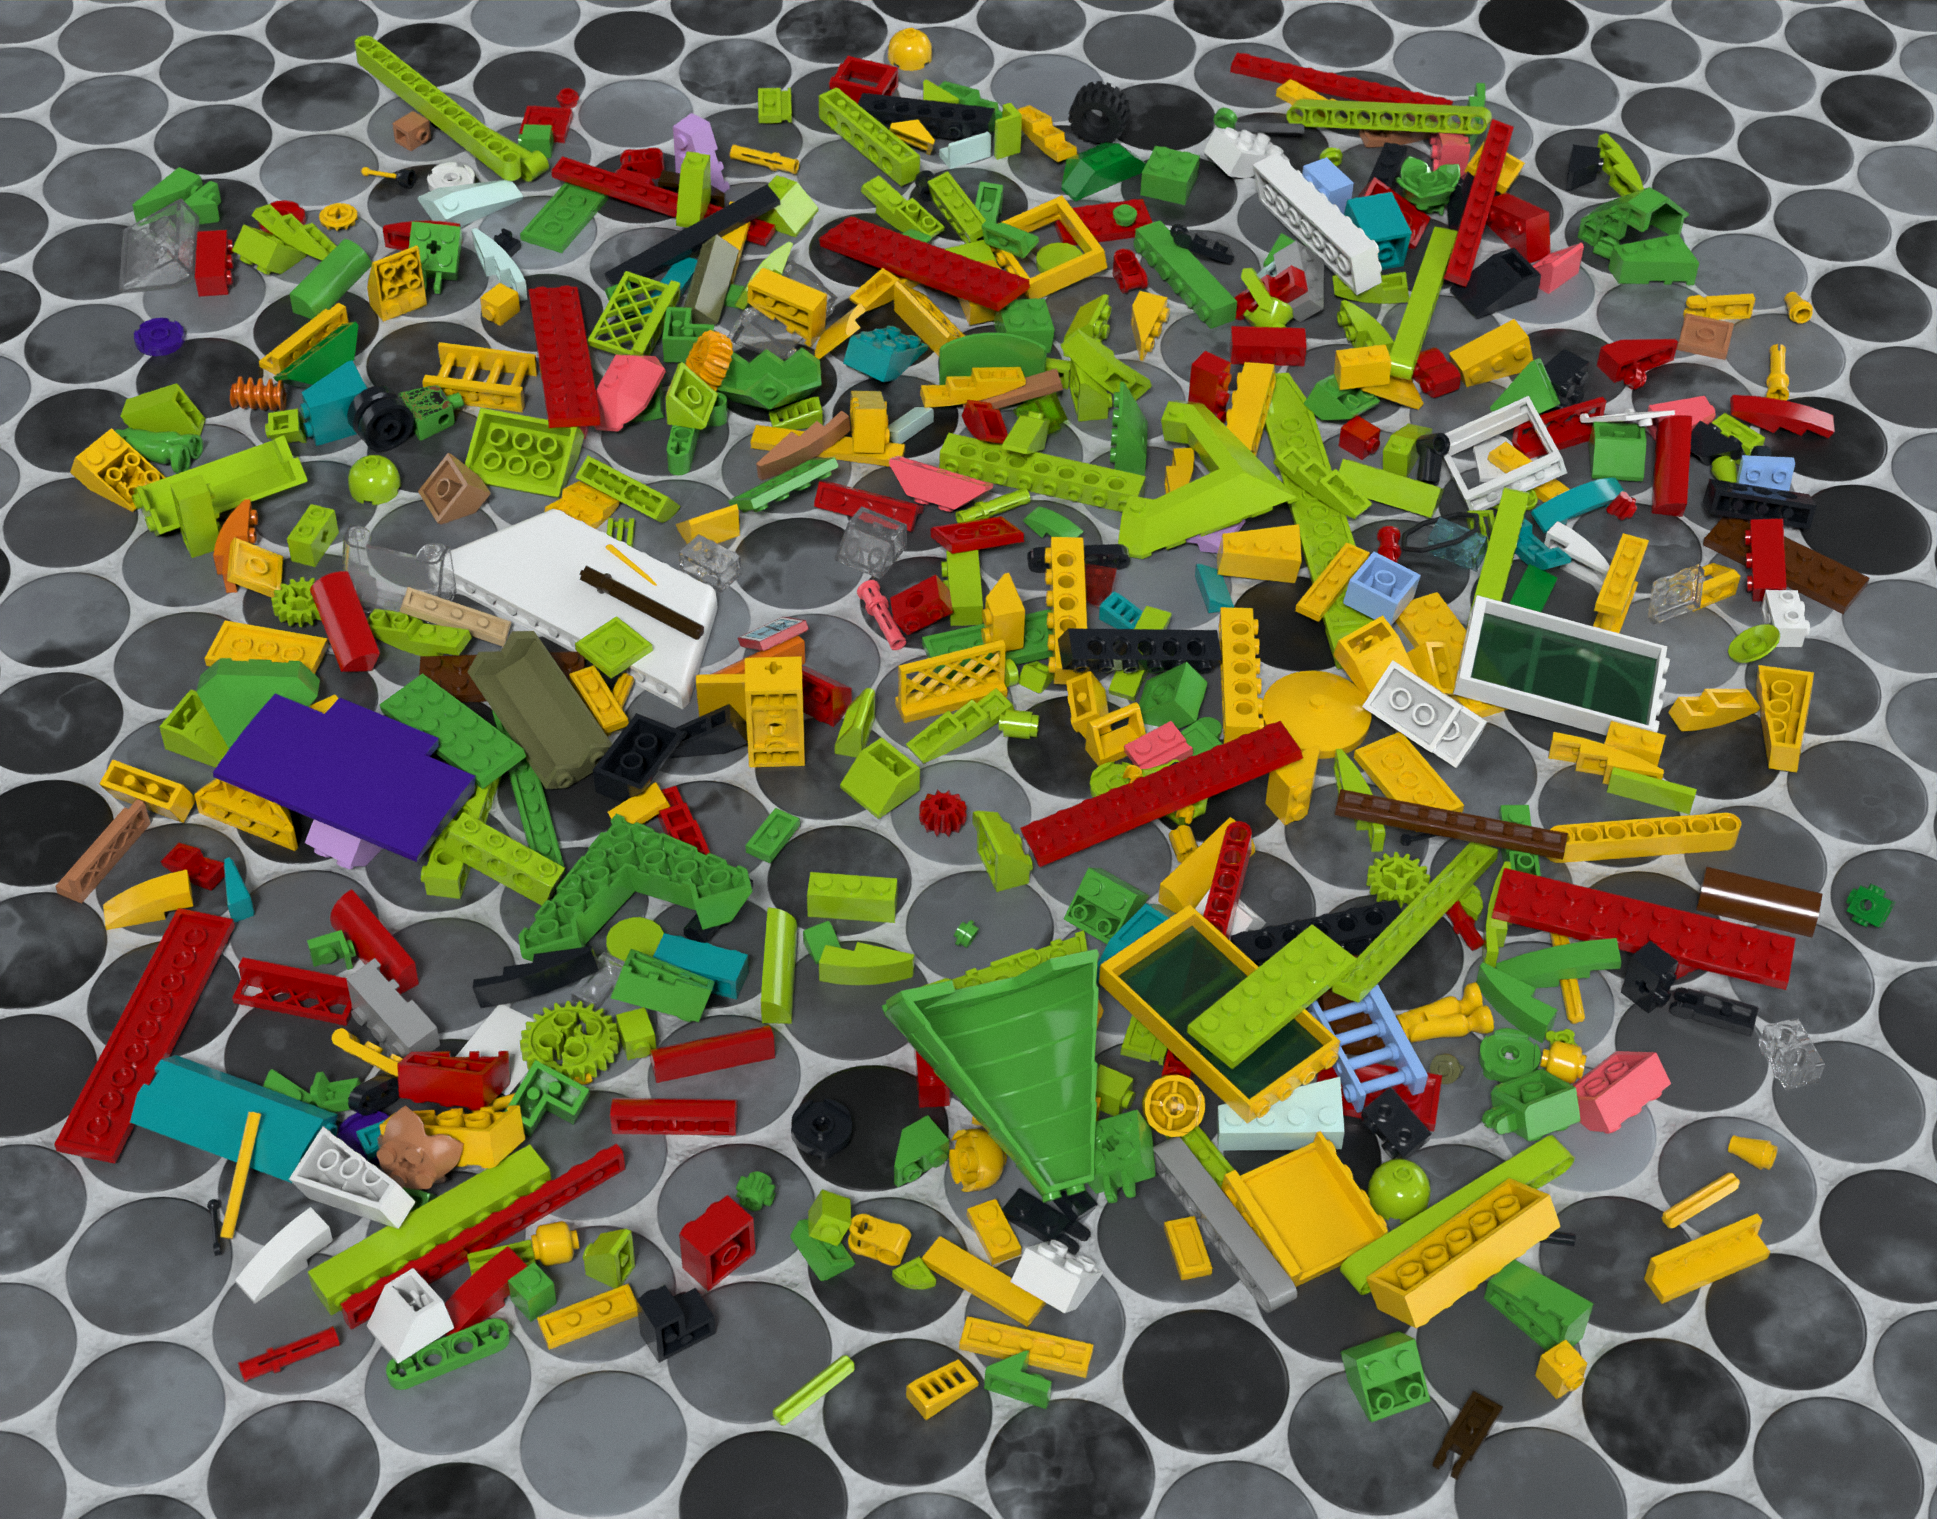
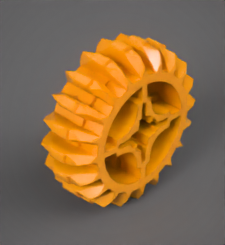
M705 331L702 336L698 337L697 342L693 343V348L689 351L688 358H686L685 365L715 392L717 387L721 385L723 378L726 377V372L729 370V364L732 361L733 343H731V339L717 331Z

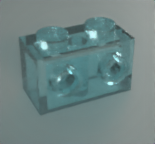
M1439 517L1428 537V546L1457 539L1470 531V529ZM1475 533L1459 544L1429 552L1437 557L1444 558L1461 567L1477 572L1487 552V536Z

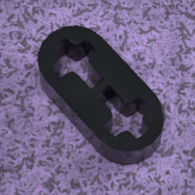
M383 1073L356 1086L348 1098L349 1108L356 1113L368 1116L392 1104L399 1097L398 1078Z

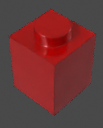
M1356 416L1341 427L1338 446L1363 460L1378 450L1381 429Z

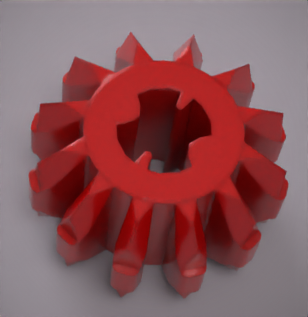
M937 789L935 795L927 793L925 800L921 801L919 820L921 825L925 826L927 833L934 831L936 837L940 833H945L949 837L951 831L959 833L961 826L965 825L967 806L965 801H961L959 794L951 795L950 790L946 793H941Z

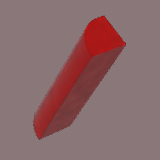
M1670 416L1661 420L1657 425L1652 514L1683 517L1688 498L1692 416Z
M348 571L334 572L321 577L311 586L310 592L341 672L372 671L380 652Z
M352 889L346 892L336 902L331 911L330 922L332 927L336 931L342 930L346 941L351 939L356 955L365 965L375 958L381 964L379 968L380 973L388 982L394 979L400 985L396 989L400 995L418 985L414 960Z
M770 1025L650 1049V1061L655 1081L660 1083L774 1059L775 1047L772 1029Z
M613 1098L610 1111L612 1134L736 1135L738 1103L737 1099Z

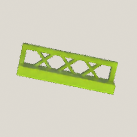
M947 171L927 181L933 203L962 241L967 244L976 242L978 238L982 237L981 225L986 220L950 173Z

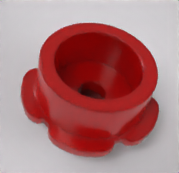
M571 88L562 89L556 97L562 108L569 109L574 108L579 100L578 93Z
M1632 366L1626 371L1624 383L1629 386V389L1636 390L1645 384L1647 376L1644 368Z

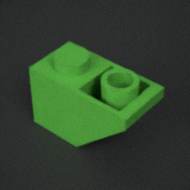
M928 1115L902 1129L894 1164V1184L897 1187L907 1182L915 1181L922 1173L931 1168L941 1166L949 1158V1139Z

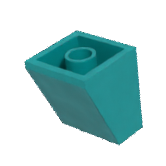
M1388 192L1348 199L1344 216H1348L1357 228H1361L1370 240H1374L1379 247V253H1377L1378 261L1381 264L1382 270L1404 266L1412 232L1393 193Z
M353 360L346 362L301 392L303 403L300 404V409L304 419H307V422L303 423L307 437H312L316 446L357 434L348 424L347 412L354 398L367 389Z

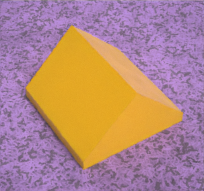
M737 504L724 507L677 523L676 527L691 551L694 552L740 536L739 509Z

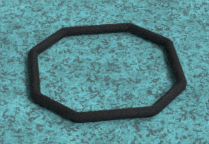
M1455 512L1424 520L1402 534L1401 549L1407 552L1425 553L1459 544L1479 531V515L1477 513ZM1456 517L1474 518V528L1457 539L1423 548L1407 546V536L1423 526Z

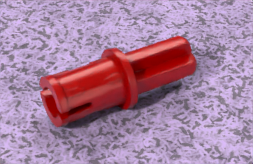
M1457 900L1445 914L1453 923L1454 932L1460 934L1469 948L1475 951L1484 945V940L1474 926V918L1466 913L1461 902Z

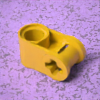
M859 1214L851 1219L848 1246L857 1255L878 1260L889 1266H897L901 1263L910 1241L911 1233L900 1224L890 1223L868 1214Z

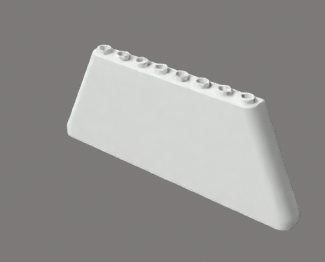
M556 509L548 510L438 555L428 563L427 569L430 578L572 652H577L575 650V643L617 616L649 641L653 647L652 652L617 675L621 676L622 673H628L634 677L633 684L681 709H684L690 703L696 683V675L699 673L718 609L716 592L710 585L704 584L690 575L682 573L668 564L662 563L648 554L628 546L625 542L618 541L603 531H598L586 525L583 521H578L566 515L563 511ZM612 544L649 575L657 586L651 584L605 548L606 545ZM585 566H589L603 574H611L612 579L703 625V636L699 640H695L606 593H598L597 588L580 580V571L584 570Z

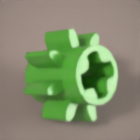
M758 1171L749 1173L748 1178L741 1176L735 1188L738 1190L736 1197L740 1198L739 1203L751 1211H759L763 1205L770 1207L776 1195L773 1192L775 1185H772L771 1178Z

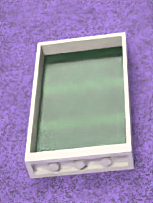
M1477 595L1469 617L1453 694L1606 736L1611 721L1657 733L1659 721L1655 719L1656 716H1659L1663 700L1659 699V694H1663L1666 685V679L1662 678V676L1667 672L1670 659L1666 658L1667 646Z

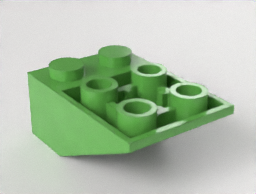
M1120 382V392H1114V407L1118 409H1113L1112 427H1117V429L1112 428L1111 445L1116 446V448L1111 447L1110 463H1115V470L1145 475L1148 421L1126 384Z

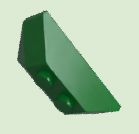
M1102 143L1067 158L1061 190L1076 202L1142 173L1147 163L1119 143Z
M357 322L341 324L332 333L273 377L275 381L282 380L284 384L307 389L346 362L354 361L358 333Z

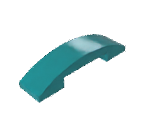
M1616 478L1591 481L1546 501L1532 510L1531 515L1543 533H1547L1557 521L1566 525L1569 519L1602 506L1607 508L1624 489Z
M1524 518L1515 554L1522 561L1541 570L1572 562V558L1561 548L1555 547L1550 549L1532 534L1533 525Z

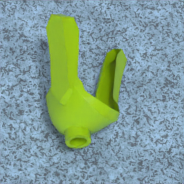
M1243 268L1241 279L1259 305L1252 313L1246 310L1243 314L1245 319L1253 327L1286 328L1285 325L1293 318L1292 307L1278 298L1271 297L1253 268Z

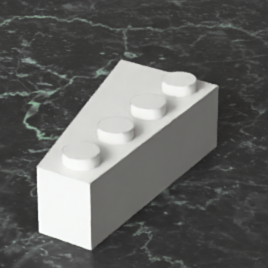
M322 1127L289 1178L309 1199L399 1229L415 1203L397 1182L369 1163L359 1153L348 1147L325 1127Z

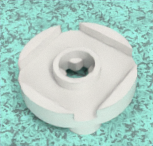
M455 162L437 165L432 169V174L430 176L428 174V188L432 191L441 187L474 184V172L467 165H464V168L458 167Z

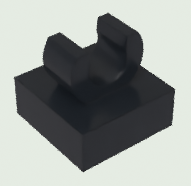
M503 228L501 229L502 233L494 236V241L512 257L521 249V241L513 238L512 232Z

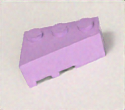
M693 113L689 114L673 126L676 173H680L687 151L710 155L711 185L724 193L730 189L727 181L724 182L721 173L724 167L722 162H718L715 150L718 148L710 122Z

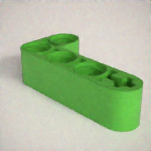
M718 393L706 426H721L727 423V397L724 394ZM672 425L667 444L668 470L671 474L680 476L690 471L700 429Z

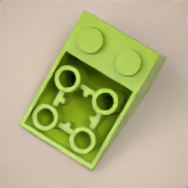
M190 689L159 726L166 750L216 768L229 750L195 690Z

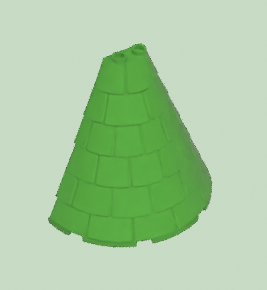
M1097 949L1049 959L1016 977L955 990L953 982L950 980L900 991L887 999L885 1005H882L884 1016L907 1038V1042L934 1069V1073L961 1100V1104L989 1132L988 1135L1016 1163L1015 1166L1041 1195L1043 1203L1060 1198V1192L1065 1190L1068 1196L1086 1190L1084 1184L1094 1181L1097 1102H1095L1097 1082L1095 1046L1099 987L1096 986L1099 957Z

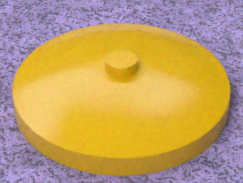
M1301 671L1280 678L1268 688L1263 697L1261 718L1264 719V727L1281 721L1301 751L1317 745L1320 748L1318 759L1335 757L1336 749H1342L1347 754L1361 745L1368 735L1372 713L1362 707L1367 698L1349 680L1323 671Z

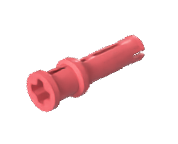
M875 580L865 581L858 587L857 595L860 599L864 600L867 613L875 617L892 650L903 648L906 644V639L888 610L889 602L880 593V585Z

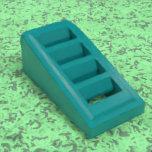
M1113 591L1100 605L1099 620L1116 629H1134L1143 611L1125 597Z
M229 857L224 859L227 906L231 919L236 923L254 916L255 911L249 892L233 860Z

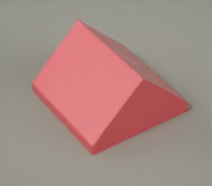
M1582 243L1552 252L1532 265L1541 274L1539 289L1550 294L1578 274L1584 249Z

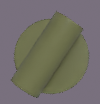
M1450 1054L1436 1055L1430 1064V1073L1442 1075L1441 1084L1453 1083L1458 1077L1462 1076L1465 1066L1460 1065L1459 1061Z

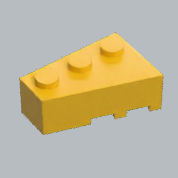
M1515 319L1449 353L1451 363L1458 369L1461 374V381L1466 387L1521 373L1533 361L1529 337Z
M851 391L850 420L853 453H884V443H889L887 402L883 400L881 391Z

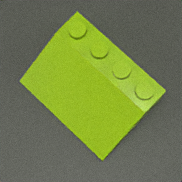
M480 408L465 465L476 473L487 486L560 499L562 491L566 487L578 461L584 434L579 427L549 428L548 420Z

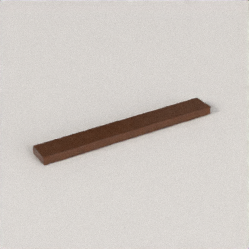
M1340 789L1335 815L1561 860L1564 858L1568 833L1343 789Z

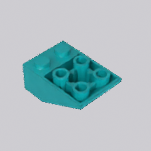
M894 326L874 329V331L869 332L863 331L861 334L850 336L843 364L882 382L897 379L928 349L929 345L922 343L921 339L917 336L900 333L901 330Z

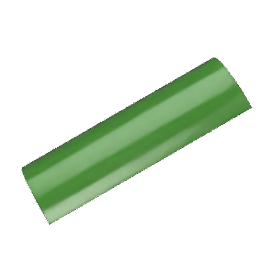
M344 239L289 293L293 313L313 319L323 310H329L372 266L366 252L353 241Z

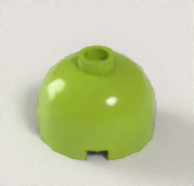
M368 455L355 461L350 468L348 486L352 498L359 503L364 504L363 500L372 501V505H379L389 502L397 496L398 488L401 487L399 472L391 460L381 455Z
M1406 1159L1386 1161L1374 1170L1369 1181L1368 1197L1370 1205L1376 1214L1381 1215L1383 1219L1388 1221L1390 1218L1400 1219L1399 1223H1405L1427 1209L1431 1197L1430 1180L1424 1170L1415 1162Z

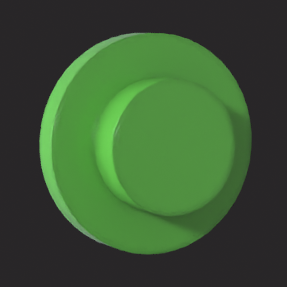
M1124 204L1114 209L1113 217L1118 225L1129 226L1136 219L1137 211L1130 205Z
M970 920L967 924L962 922L954 933V937L957 938L955 945L959 947L962 945L965 948L970 946L979 932V928L974 925V921Z

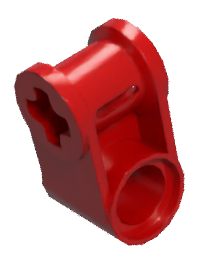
M659 148L628 149L621 153L620 161L622 165L620 169L630 171V168H632L633 172L644 174L651 179L660 178L662 171L665 170L663 152Z
M1129 249L1117 250L1114 253L1112 275L1120 291L1125 294L1128 290L1136 288L1146 289L1148 286L1146 272L1141 267L1133 251Z

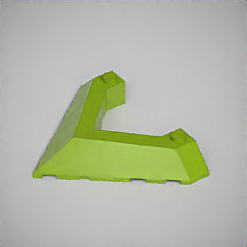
M1181 400L1168 401L1161 418L1164 441L1189 444L1198 453L1202 463L1210 473L1156 499L1129 496L1121 516L1118 544L1125 545L1128 548L1130 557L1144 559L1152 556L1151 552L1164 547L1167 550L1186 543V539L1198 534L1201 537L1240 523L1246 518H1253L1272 511L1273 506L1284 502L1291 504L1298 500L1204 404Z

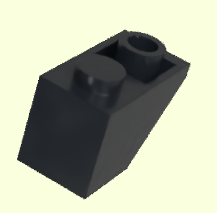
M1699 421L1691 432L1690 456L1706 466H1710L1715 459L1722 456H1729L1732 460L1741 459L1742 455L1746 454L1742 448L1743 443L1732 435L1726 437L1721 433L1722 430L1711 422L1707 425Z

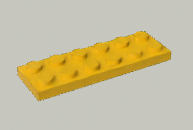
M1438 592L1413 599L1395 622L1414 648L1425 642H1447L1456 679L1466 636L1465 628ZM1479 648L1472 678L1508 687ZM1449 695L1481 718L1508 710L1459 695Z

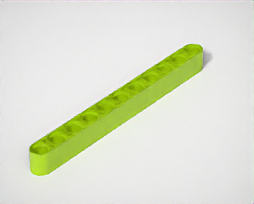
M360 36L355 40L357 63L501 178L514 181L521 177L520 153L373 37Z
M1434 227L1390 353V376L1407 380L1412 378L1444 282L1443 277L1457 234L1456 230Z

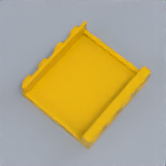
M1321 1131L1316 1133L1311 1144L1239 1176L1236 1170L1224 1176L1221 1190L1285 1270L1295 1287L1341 1266L1352 1254L1388 1233L1385 1220L1381 1215L1376 1214L1370 1205L1367 1193L1359 1189L1353 1180L1350 1168L1345 1164L1343 1165L1337 1156L1333 1143L1330 1140H1326Z

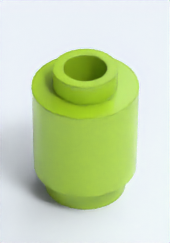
M1006 709L1005 714H1000L998 730L1003 731V737L1021 739L1037 737L1039 715H1033V712L1010 709Z

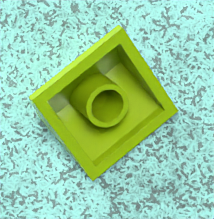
M683 362L678 364L665 397L667 424L703 430L706 428L718 393Z

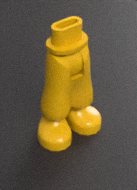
M1476 982L1465 986L1461 1000L1454 996H1448L1428 1005L1395 1015L1408 1040L1412 1043L1435 1038L1463 1037L1469 1032L1488 1034L1494 1030L1492 1013L1488 1006H1483L1481 990Z

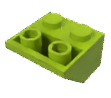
M1103 294L1079 308L1064 336V341L1077 329L1101 344L1103 339L1108 338L1110 325H1107V321L1111 314V306L1108 305L1109 295ZM1063 351V356L1069 357V356Z
M881 737L859 753L841 782L840 788L877 819H880L920 791V768Z

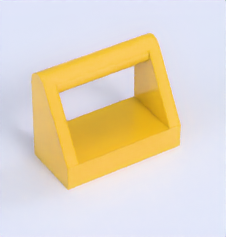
M1711 563L1669 580L1668 584L1678 597L1694 612L1735 595L1741 576L1735 569ZM1708 575L1713 577L1699 584L1691 583Z
M1134 702L1087 722L1085 750L1098 766L1126 757L1124 745L1146 734L1138 703ZM1129 717L1128 725L1102 736L1099 735V729Z

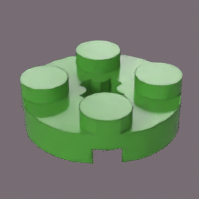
M1502 1028L1495 1030L1493 1035L1488 1038L1486 1036L1482 1040L1478 1059L1483 1068V1075L1487 1079L1504 1083L1537 1071L1541 1059L1540 1049L1536 1043L1534 1046L1528 1040L1529 1036L1526 1033L1517 1029ZM1506 1052L1512 1053L1513 1058L1517 1059L1509 1060L1504 1056Z

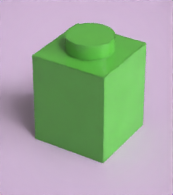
M524 124L523 133L518 135V145L531 152L538 150L546 158H551L554 145L552 125Z
M534 1262L508 1280L512 1303L530 1322L557 1304L554 1283Z

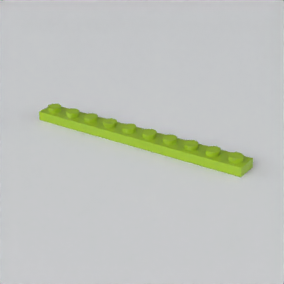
M1470 842L1356 958V967L1333 985L1332 992L1359 1003L1496 861L1498 849L1485 844Z

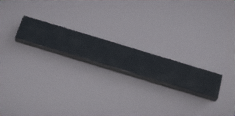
M766 184L605 272V279L611 286L617 285L625 271L648 278L701 249L702 244L716 234L722 237L781 205L780 199ZM629 281L631 286L637 284Z

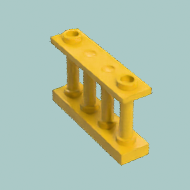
M439 342L438 351L440 364L442 365L438 376H424L422 381L423 388L438 385L446 396L459 392L464 405L523 413L525 400L521 385L525 375H538L536 354ZM452 366L466 368L462 379L448 378ZM477 369L490 371L486 382L472 381ZM501 372L515 374L511 385L496 384Z
M1625 533L1622 534L1595 604L1594 611H1597L1598 614L1593 627L1620 633L1638 586V582L1635 579L1649 540Z

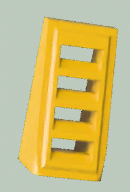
M958 1359L906 1386V1398L923 1418L927 1420L976 1388L979 1382ZM958 1372L965 1382L960 1384L953 1374ZM948 1379L954 1387L950 1389L944 1380ZM938 1385L943 1392L939 1394L934 1386ZM928 1391L933 1397L929 1399L924 1393Z

